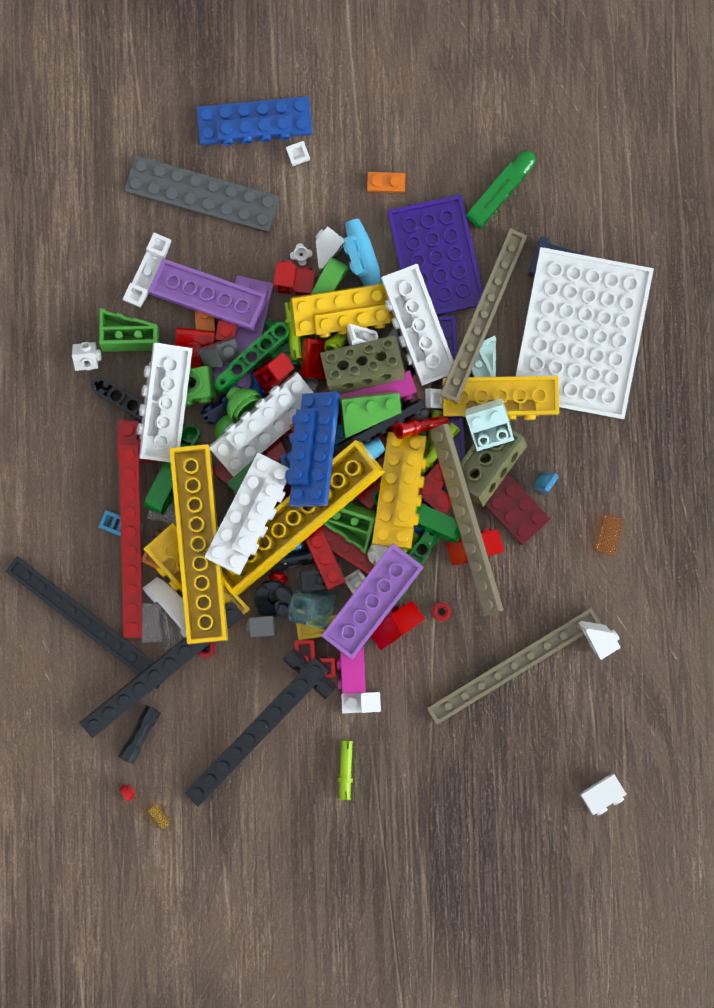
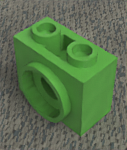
M203 366L190 369L185 407L193 406V402H199L200 404L210 403L211 399L217 398L216 389L214 388L213 368ZM196 379L195 387L191 388V382Z

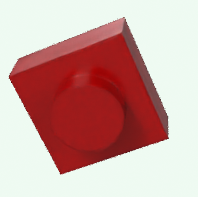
M218 321L215 340L223 341L236 337L237 325Z

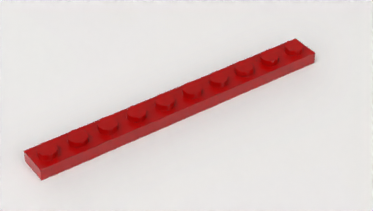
M280 438L264 450L266 457L274 461L277 460L279 463V456L287 454ZM288 483L287 487L283 489L286 492L285 498L289 497L291 492V486ZM319 527L305 539V542L329 591L345 584L346 581L321 527Z
M119 445L123 638H143L139 445Z
M219 461L213 470V475L227 483L233 476ZM277 501L274 508H276L280 504V502ZM323 524L321 529L332 552L366 574H369L374 568V564L368 559V551L364 554L356 545L349 543L342 535L337 532L335 533Z

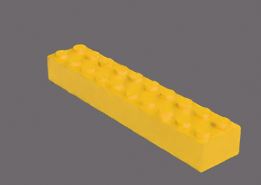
M355 440L333 458L328 506L292 507L289 505L290 496L274 508L277 511L272 520H267L265 526L268 529L264 537L259 536L256 542L259 547L255 555L250 554L240 575L222 567L223 584L232 595H240L385 473L362 442Z
M207 444L169 448L187 644L227 641L228 631L222 567L204 558L218 531L210 446Z

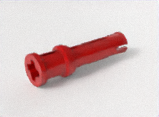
M443 415L419 421L410 419L405 423L396 422L393 430L398 439H403L405 436H417L420 432L429 431L440 425L448 424L449 419Z

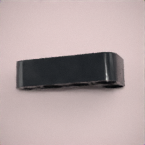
M97 377L92 381L91 388L97 396L142 422V416L139 415L140 405L144 404L142 400L105 378ZM103 384V386L107 390H109L108 393L102 389H98L97 385ZM116 392L122 394L119 401H113L112 399ZM137 402L138 408L130 411L129 404Z

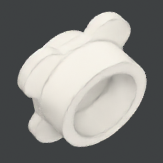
M299 243L296 245L294 252L290 253V258L299 262L300 266H304L307 259L312 257L313 253L310 249L308 250L303 244Z

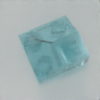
M299 587L293 593L288 608L290 622L327 629L337 594L319 590L301 592V587Z

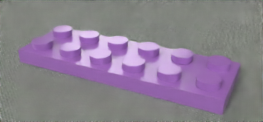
M164 258L148 290V293L155 297L253 331L268 298L267 294Z
M237 275L235 284L267 294L268 297L253 331L237 326L235 340L241 354L263 335L264 322L266 321L274 283ZM254 353L247 356V361L254 362L257 359V355ZM235 359L223 362V367H215V382L218 376L221 375L229 367L230 363ZM241 366L234 367L233 374H241L243 368ZM250 373L229 390L234 387L239 389L250 388Z
M392 543L321 636L353 660L424 566Z

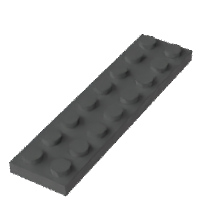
M136 155L124 190L125 193L266 233H270L280 200L278 195Z

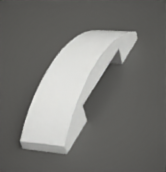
M153 233L146 248L147 252L133 282L129 284L123 301L137 307L142 306L149 294L148 290L160 263L167 255L171 239Z
M156 577L142 589L154 603L158 602L181 628V635L186 637L183 599L167 583Z

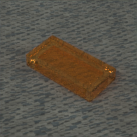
M605 514L595 549L596 552L615 556L624 519Z

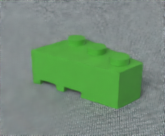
M100 308L99 344L102 352L152 351L153 343H159L160 333L157 324L136 318H128L122 314L111 313Z
M393 391L340 397L343 436L347 438L400 414V393Z
M348 503L326 521L324 525L335 533L337 532L346 538V541L353 543L361 549L360 551L366 554L373 540L377 511Z

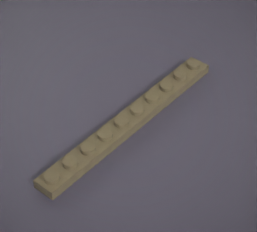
M511 228L508 230L439 397L455 404L458 403L525 243L526 235Z
M443 424L431 429L430 433L484 616H488L504 609L449 424Z
M589 608L429 706L427 710L436 725L585 635L579 625L580 621L601 624L593 609Z

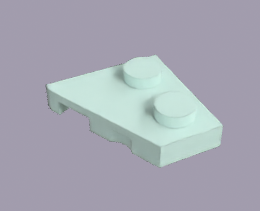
M495 336L483 341L471 370L473 377H496Z

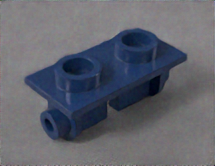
M227 393L219 397V401L214 404L209 403L202 408L203 410L200 411L202 416L205 417L207 425L210 423L214 424L223 417L220 411L224 410L227 415Z

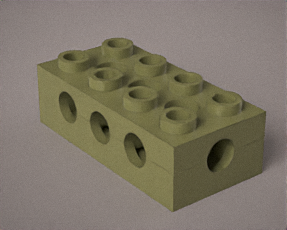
M395 335L320 353L329 392L337 391L339 394H344L405 379L404 366Z
M513 430V441L477 451L474 443L460 462L471 500L483 507L527 447L524 437Z

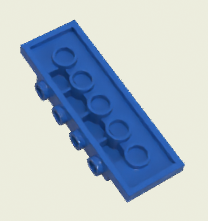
M309 96L197 107L200 145L223 144L228 146L233 145L234 142L249 144L254 140L268 142L275 138L288 140L290 137L312 135Z
M337 391L302 394L301 408L296 409V415L292 417V424L294 426V433L290 434L292 451L287 455L290 467L285 473V479L291 486L289 505L292 507L328 506L340 394Z

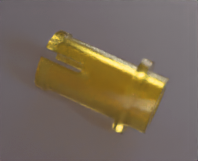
M157 804L147 811L158 825L157 828L163 830L170 824V818L164 815Z

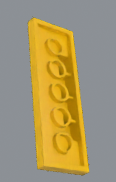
M383 283L291 297L295 336L316 334L319 337H329L331 332L347 334V325L349 324L363 328L368 326H374V328L386 327L385 324L390 323L394 316L392 311H388L386 308L385 300L388 299Z
M468 377L457 404L443 398V416L466 418L465 409L500 398L503 399L509 421L516 420V417H524V420H536V416L559 415V377Z
M388 432L383 464L385 473L382 474L372 545L390 547L394 543L400 549L411 550L414 526H418L419 514H416L417 507H421L422 495H419V490L424 487L422 469L426 470L427 458H424L426 436L408 435L403 439H398L393 432Z
M171 523L143 550L158 566L156 568L157 572L162 577L166 575L171 580L168 584L176 592L180 590L183 594L177 527ZM223 584L225 604L232 600L243 614L250 610L238 595H232Z

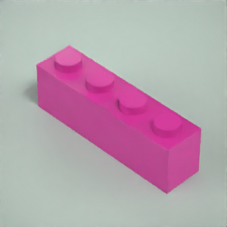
M407 371L403 380L340 394V397L397 391L400 393V400L407 402L414 399L417 390L410 371Z
M364 645L353 660L340 651L341 658H337V670H341L342 677L338 678V689H342V694L366 693Z

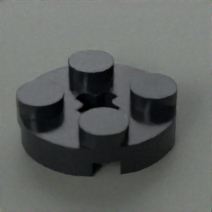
M276 579L262 582L254 594V604L259 614L273 617L286 615L293 601L291 589L287 588L283 584L284 582ZM271 595H274L275 598H278L279 600L273 602L269 600V598L271 597Z

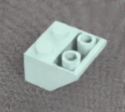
M502 398L465 409V416L477 451L514 440Z

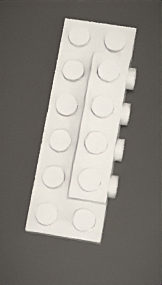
M418 264L381 277L388 299L385 300L386 308L393 313L392 324L395 330L399 329L401 334L398 337L402 348L405 347L408 353L405 355L408 365H412L415 368L421 386L448 376L453 364V358Z
M153 343L151 362L144 369V377H147V383L143 385L141 393L145 397L144 404H141L139 408V415L142 416V423H138L137 435H140L141 439L140 459L171 462L169 448L180 447L192 348Z
M297 372L280 386L273 387L265 399L261 398L258 400L250 412L249 410L244 412L236 424H230L225 429L226 432L210 445V450L233 477L256 457L257 453L261 454L293 426L292 417L296 415V409L301 408L302 394L314 393Z
M257 453L204 557L205 559L240 575L250 554L255 555L259 547L256 544L259 536L263 538L268 529L265 526L267 520H272L277 511L274 509L277 501L281 503L286 493L283 489L287 482L285 473L289 470L288 467Z

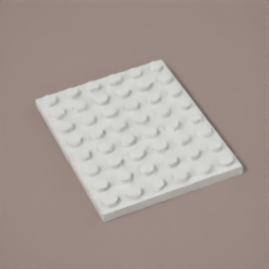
M540 247L515 377L558 376L559 407L624 419L654 268Z

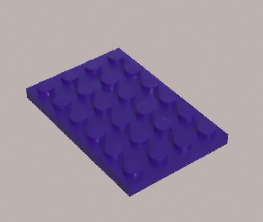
M457 195L387 210L400 270L418 264L436 315L475 308L483 289L462 196Z

